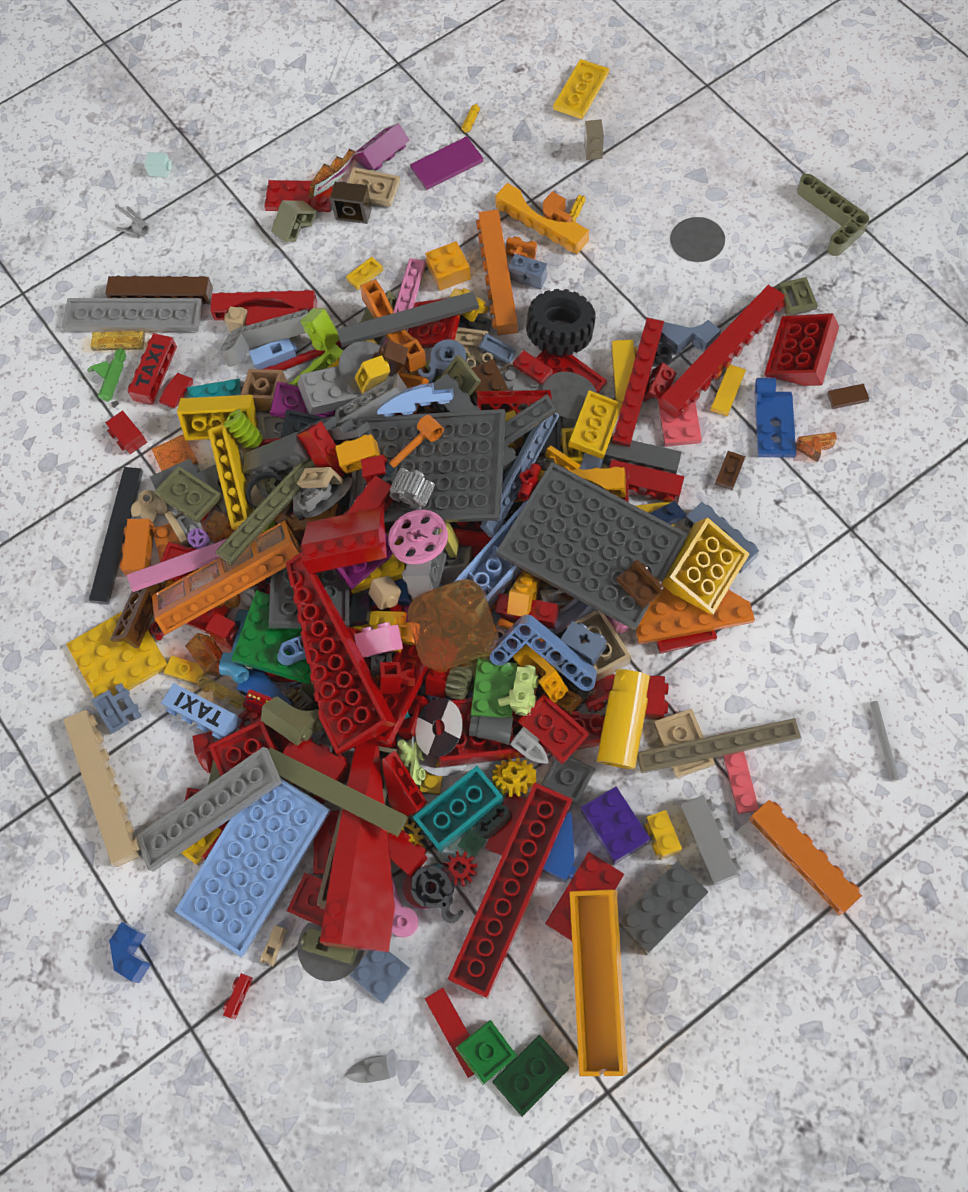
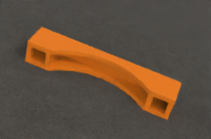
M376 279L360 285L362 301L374 319L394 313L384 290ZM406 330L386 335L389 341L409 348L405 365L410 372L426 366L424 349L418 340L409 335Z

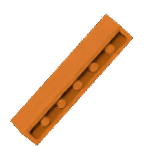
M769 799L749 818V821L839 916L842 915L862 896L859 893L860 889L852 881L849 882L843 876L844 873L838 866H833L827 860V854L821 849L818 850L812 844L813 840L806 833L802 834L797 828V823L782 813L783 810L779 804Z

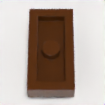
M728 451L715 485L733 491L746 456Z

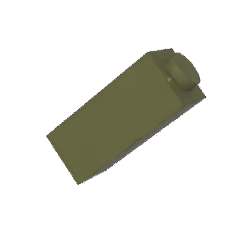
M308 928L307 933L304 932L301 939L302 950L353 966L358 949L325 946L320 942L321 931Z

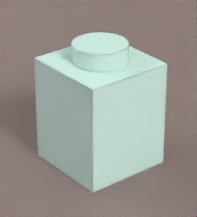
M147 152L144 166L149 176L168 177L169 171L172 169V162L169 160L167 153Z

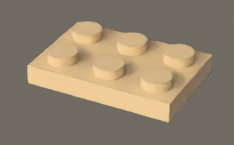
M353 167L347 183L367 185L371 203L391 207L401 179L400 176Z
M692 708L654 721V726L663 747L704 738ZM712 758L672 767L676 779L710 768L715 765V762Z

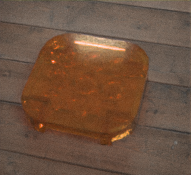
M458 580L417 596L409 606L408 620L418 656L421 662L431 670L447 672V669L482 656L486 658L491 655L497 640H499L486 599L487 595L484 589L473 580Z

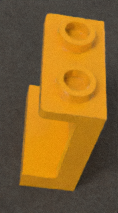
M527 644L512 656L519 667H524L525 665L536 667V674L543 676L539 683L554 703L561 699L568 691L557 671Z

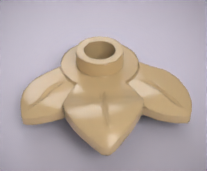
M152 490L142 491L139 494L138 500L131 507L132 517L141 516L142 519H150L152 523L155 521L157 514L165 515L168 512L166 502L157 498ZM149 495L150 500L145 501L144 498Z

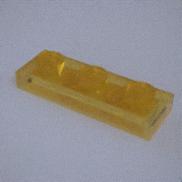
M144 331L92 332L90 347L93 351L119 350V348H122V350H144L145 333Z

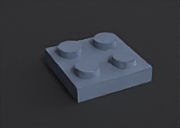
M369 951L350 976L384 1004L411 968L390 951Z

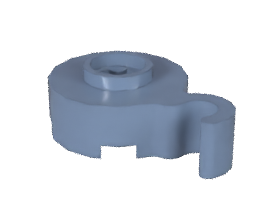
M451 339L438 342L430 353V372L423 373L422 369H419V376L428 379V383H433L437 376H441L456 355H461L467 363L465 348L458 341Z

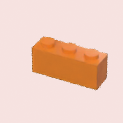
M127 519V526L124 527L125 543L122 544L123 560L120 561V569L126 576L151 566L154 540L152 528H155L150 519Z

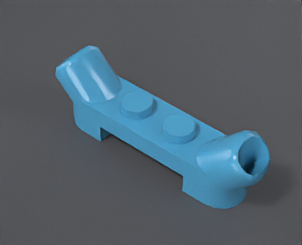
M239 609L234 620L239 627V632L231 653L223 652L219 663L220 674L231 676L235 683L245 682L250 675L245 665L231 661L249 610Z

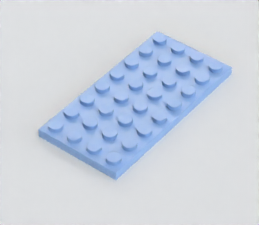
M281 778L282 784L230 819L175 909V912L240 957L246 954L331 812L330 808Z

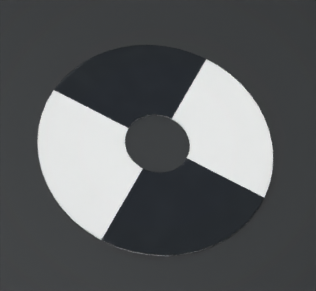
M439 698L432 700L421 710L417 719L415 735L418 746L426 755L442 757L454 749L462 732V718L459 709L452 701ZM436 720H442L445 724L444 732L439 736L434 735L432 731L433 723Z

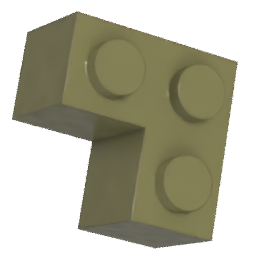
M282 200L271 232L285 242H296L301 226H312L317 210L304 201Z

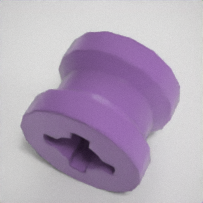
M195 528L188 534V542L195 549L209 545L210 539L204 530Z

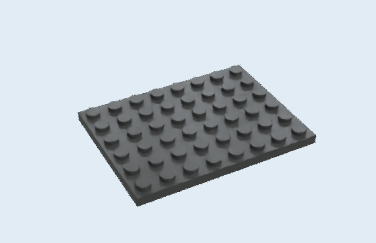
M504 409L395 415L388 417H360L357 419V424L368 422L371 429L363 435L371 434L377 441L380 455H384L389 463L420 433L417 429L419 420L426 415H431L444 428L441 437L434 442H430L425 438L394 468L395 471L390 475V478L386 474L377 475V477L392 485L400 468H404L409 472L414 470L422 472L425 475V480L433 482L435 486L426 506L422 507L421 510L435 512L444 522L500 520L506 419ZM362 469L353 471L349 509L354 504L356 497L361 495L366 488L367 482L362 477ZM394 499L384 513V524H394L401 516L415 511V509L410 508V504L401 500L397 502ZM425 517L420 523H428L430 518Z
M551 462L495 555L636 631L649 605L642 609L617 583V577L630 568L637 559L640 563L647 566L649 572L654 577L663 582L688 534Z

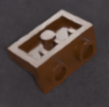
M637 559L630 568L616 579L617 583L642 609L659 597L664 589L662 582L657 577H654L649 572L647 566L640 563Z

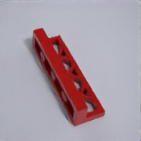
M551 390L477 391V406L481 410V404H489L493 407L492 410H500L498 408L502 404H508L512 407L508 412L515 410L517 415L520 413L517 407L521 403H526L530 406L532 405L531 403H535L547 394L552 400Z

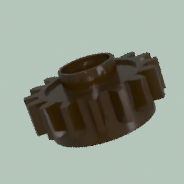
M291 687L284 693L292 702L290 706L298 710L312 711L319 708L300 687L297 689Z

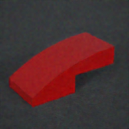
M177 373L165 388L159 403L175 409L179 405L180 398H184V393L188 390L187 387L193 385V378Z

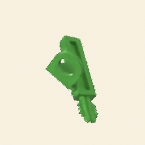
M122 348L115 351V359H112L109 364L105 361L92 365L87 369L88 372L95 371L104 378L98 397L106 402L113 398L112 396L120 374L124 368L122 362L125 361L124 359L127 356L125 354L126 351L122 350Z

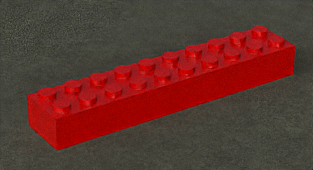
M534 782L449 974L448 980L489 999L542 876L543 868L558 833L572 806V798Z

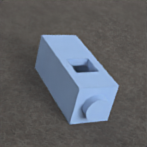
M286 338L251 350L249 354L255 368L263 369L296 357L295 352L298 349L294 341L290 342V339Z

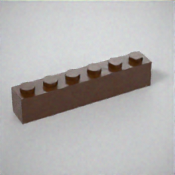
M117 275L108 276L105 294L108 298H201L203 304H211L213 286L209 277Z

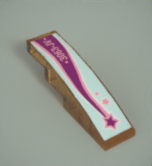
M349 148L343 158L336 156L330 166L323 164L310 184L309 197L313 198L334 185L335 181L337 182L346 174L354 162V150Z

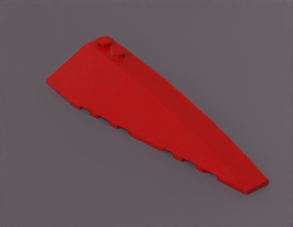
M300 552L287 561L286 566L290 585L293 587L295 595L293 599L298 609L297 617L302 628L301 636L306 659L311 669L310 678L311 682L314 683L316 692L314 696L319 706V719L336 754H340L381 735L397 725L334 603L316 573L310 574L301 561Z
M473 698L450 700L460 711L462 732L454 749L448 754L438 757L439 768L525 757L510 745L522 729L517 725L522 715H518L512 710V729L510 743L507 745L469 735ZM573 711L571 715L568 714L590 734L576 750L598 747L600 745L605 716L594 713L583 714L578 711ZM436 720L434 722L435 735L439 736L444 732L445 724L442 720Z
M370 739L357 745L355 748L347 786L385 805L379 742ZM342 809L320 942L330 947L389 952L395 914V901L393 897L388 832Z

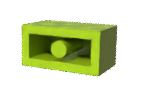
M313 308L300 321L316 350L329 351L339 340L337 330L325 308Z

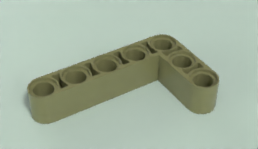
M804 174L800 177L797 193L841 225L831 236L827 249L828 253L832 256L841 255L864 234L869 222V215L815 176Z

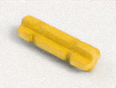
M478 104L472 105L461 127L464 133L470 132L480 112Z
M578 195L576 197V201L573 203L569 213L572 216L571 222H576V218H578L585 203V196Z

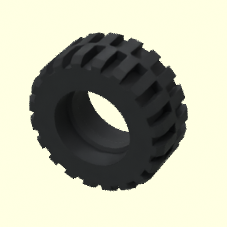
M568 289L547 290L544 294L541 293L536 296L530 303L526 324L527 336L535 346H538L539 350H545L548 354L552 355L554 353L557 356L567 354L568 356L572 355L573 352L578 353L591 342L596 319L595 309L590 301H587L583 295L580 296L578 292H570ZM552 320H563L570 324H557L552 322Z

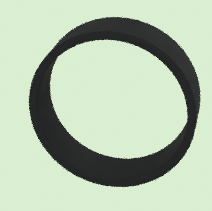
M271 472L260 473L248 483L246 497L254 510L257 508L251 502V491L254 485L266 478H274L281 482L283 479L279 475Z

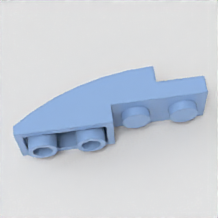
M433 383L414 386L388 399L379 407L377 413L383 414L384 417L393 416L394 413L402 412V415H409L416 411L417 403L421 406L430 405L431 402L438 401L439 404L449 403L454 397L453 388L434 390Z

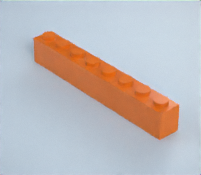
M499 209L478 212L479 219L476 220L477 230L481 231V233H478L479 244L483 243V247H480L481 257H485V261H482L484 272L487 271L488 274L485 275L486 286H490V289L487 290L488 300H492V304H489L491 315L494 314L495 317L492 319L493 329L497 330V336L518 333V322Z

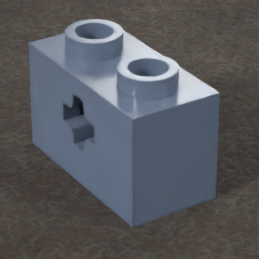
M515 254L509 266L510 280L542 289L548 276L547 263Z
M574 621L571 622L560 639L592 666L596 664L607 644L603 635L597 632L593 633L580 622L575 623Z

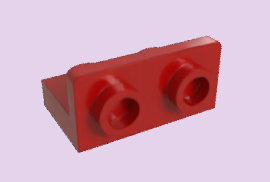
M664 363L652 369L643 401L645 402L654 397L660 401L663 394L671 387L677 372Z
M614 673L596 681L593 689L589 691L578 690L588 712L593 710L598 712L605 708V705L608 703L609 693L613 688Z

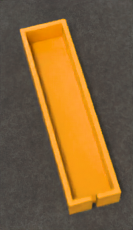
M617 890L570 892L579 1076H601L603 1073L604 1076H625L628 1073Z

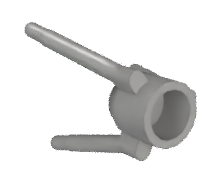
M115 204L119 211L132 220L131 227L133 228V231L117 227V230L139 237V235L145 236L148 233L149 224L140 218L129 206L127 210L131 214Z
M550 584L541 587L542 590L538 591L540 601L555 603L558 606L568 605L571 602L555 601L558 599L557 595L564 592L555 590V588H552L554 586Z

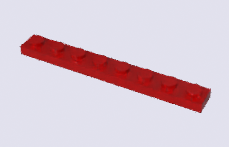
M648 317L646 319L613 435L612 443L631 446L664 326V321Z

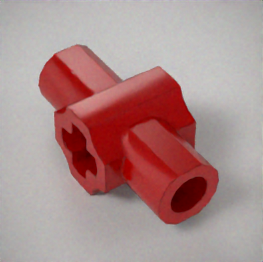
M532 463L529 469L520 473L521 487L518 492L520 499L528 500L538 485V477L542 470L540 465Z

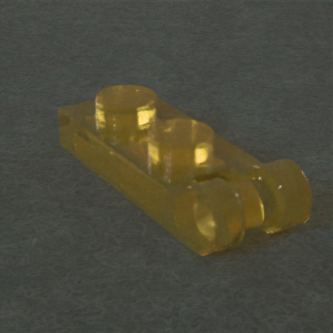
M201 675L196 679V684L202 691H212L214 697L221 701L223 699L230 701L228 704L238 710L240 707L245 710L247 709L243 707L245 697L206 676Z

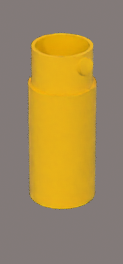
M627 669L616 670L613 688L609 693L596 762L622 769H635L648 702L646 696L650 679L649 675Z

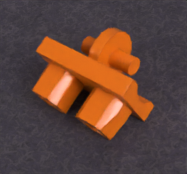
M516 236L507 238L506 255L514 257L515 254L536 260L537 242H525Z

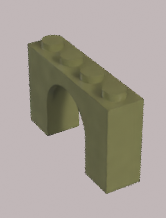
M310 678L309 684L302 683L301 689L315 701L314 693L316 692L314 683L311 682ZM277 696L262 707L261 721L297 746L303 741H307L316 731L323 729L318 715L319 708L312 711L298 710Z

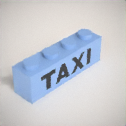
M175 683L172 684L161 704L167 707L166 711L174 716L177 714L182 715V720L189 724H192V722L197 723L196 727L204 732H207L208 729L213 731L212 735L218 739L235 733L243 721L237 715Z

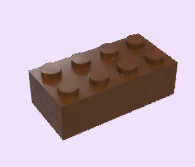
M494 359L471 368L481 380L470 396V401L474 406H477V391H509ZM481 404V411L493 409L489 404ZM502 404L498 409H504L505 412H508L512 407L508 404Z

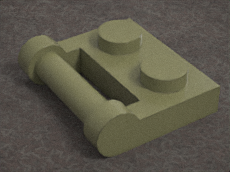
M807 277L782 282L775 286V289L786 295L783 302L785 303L786 316L817 309L818 304ZM789 289L796 303V306L793 307L786 292Z

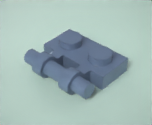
M122 683L115 686L118 692L115 696L108 690L91 700L111 734L130 724L126 716L131 714L134 720L142 717L138 711L140 708L137 704H134L129 696V690L125 689ZM121 699L127 706V709L122 711L117 703Z

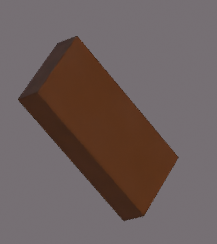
M864 383L829 390L827 393L832 409L869 401Z

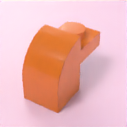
M552 191L543 202V217L558 222H571L572 216L564 212L566 210V199Z

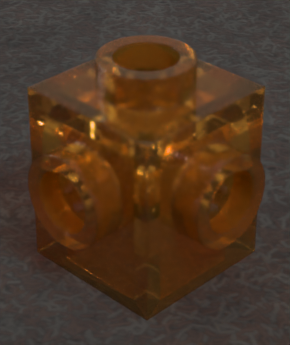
M216 510L211 519L207 521L204 529L210 534L209 538L216 542L228 539L234 532V529L231 528L229 516Z

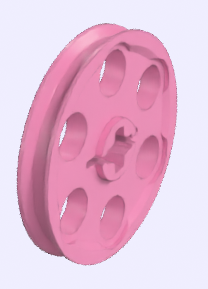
M415 510L404 514L393 524L389 532L388 542L393 554L400 561L407 564H423L431 561L443 551L448 540V531L443 519L435 512ZM423 518H430L428 523H420ZM411 523L409 528L402 529L403 524ZM435 529H442L440 534H432ZM404 539L402 544L394 545L396 540ZM427 546H435V548L432 551H425ZM410 550H415V551H416L413 556H411V557H407V556H406V553H407L408 551H410Z

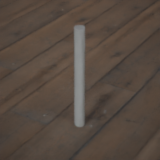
M872 701L870 706L891 781H897L899 776L878 701Z

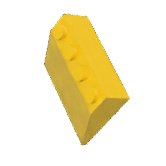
M707 517L695 522L662 585L672 594L712 615L748 558L749 553Z

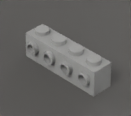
M702 795L681 804L713 883L719 885L740 876L738 870L741 869V866L736 857L732 858L729 850L733 848L728 837L724 838L721 831L724 830L720 819H716L713 811L716 809L711 798L707 800Z

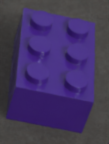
M617 786L581 807L583 817L614 865L649 844L650 837Z

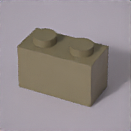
M602 119L585 121L584 147L586 160L603 159L604 132Z

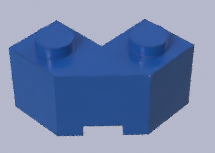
M121 922L109 940L113 968L115 972L131 982L140 983L151 964L134 953L146 934L127 923Z

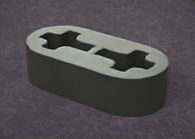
M503 804L496 805L477 822L476 832L486 839L493 837L509 823L512 818L511 810ZM501 811L503 812V815H504L502 818H500V814H499ZM485 825H487V828H488V830H487L486 832L484 831V830H485V828H484Z

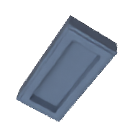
M487 333L483 336L477 349L482 353H491L493 359L504 365L511 363L516 349Z

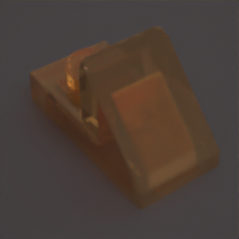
M836 432L799 436L796 442V449L818 462L821 457V450H828L834 447L837 440Z

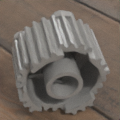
M400 468L390 487V497L397 502L401 500L410 504L412 509L421 510L422 507L426 506L435 484L425 480V475L418 470L409 472L404 468Z

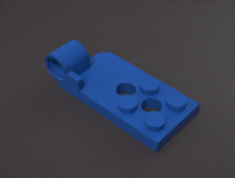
M756 378L754 396L758 457L795 458L796 440L792 392H776V378ZM776 420L780 425L773 426L770 422ZM776 436L779 437L781 441L776 443L773 442L771 438Z

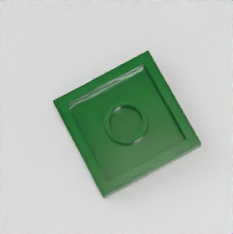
M491 1020L456 1047V1050L482 1085L517 1057Z

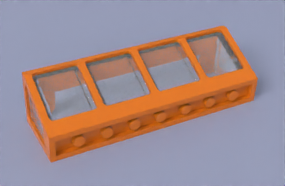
M284 520L261 533L232 565L219 557L153 594L154 619L164 635L287 567L286 562L301 552V546L286 521Z

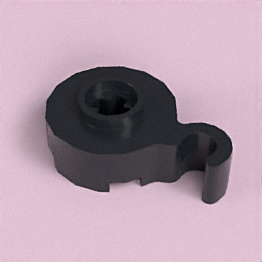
M429 863L421 867L414 874L411 883V894L415 901L423 907L440 908L443 920L448 923L458 921L464 911L460 910L457 914H452L449 910L453 904L452 896L455 889V879L451 871L439 863ZM431 881L437 885V890L435 887L433 889L430 888Z

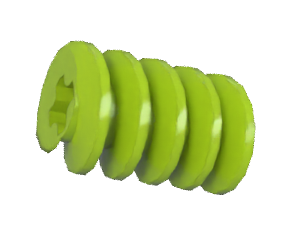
M240 409L233 411L224 422V427H229L228 431L233 433L234 438H238L237 441L242 443L243 448H255L263 440L262 433H259V430L255 428L254 424L250 422Z

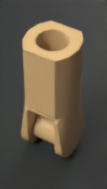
M276 925L273 926L260 958L261 963H270L272 967L275 965L287 929ZM270 947L275 949L273 955L268 954Z

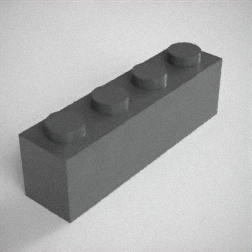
M295 432L245 453L243 473L253 478L260 473H275L308 460L309 454L297 437L299 433Z
M611 436L603 463L610 466L611 460L677 474L682 451L633 440L630 447L612 443L613 436Z

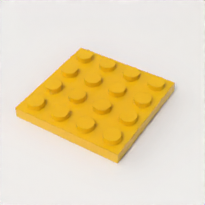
M123 611L66 643L95 698L108 690L115 696L118 694L115 686L120 683L123 684L125 689L130 691L165 670L168 664L148 629L139 648H133L125 641L114 643L110 640Z

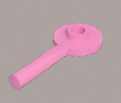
M391 873L395 901L392 933L398 937L405 938L411 936L417 930L418 917L412 909L402 906Z

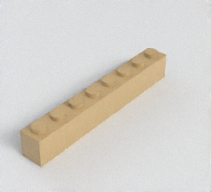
M83 710L63 719L111 864L119 867L141 857L138 840L134 839L132 833L135 831L134 826L130 820L128 821L126 815L128 808L120 798L122 795L121 788L114 780L116 773L113 767L109 765V753L102 745L104 738L96 727L98 725L96 716L90 714L87 710Z

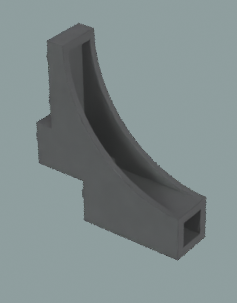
M188 459L150 476L156 490L178 466L182 467L221 494L222 498L215 505L223 512L228 522L230 521L216 464L201 471L198 464H193L191 459Z

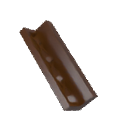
M164 582L131 592L110 639L112 642L125 641L133 648L140 647L154 614L152 595L165 588Z

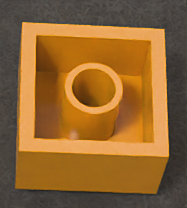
M457 241L425 253L427 267L439 291L471 280L470 266Z

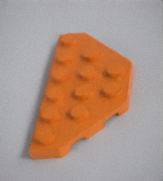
M664 587L661 595L650 603L635 632L638 644L750 624L754 623L755 618L750 602L729 589L714 614L711 615L672 594Z

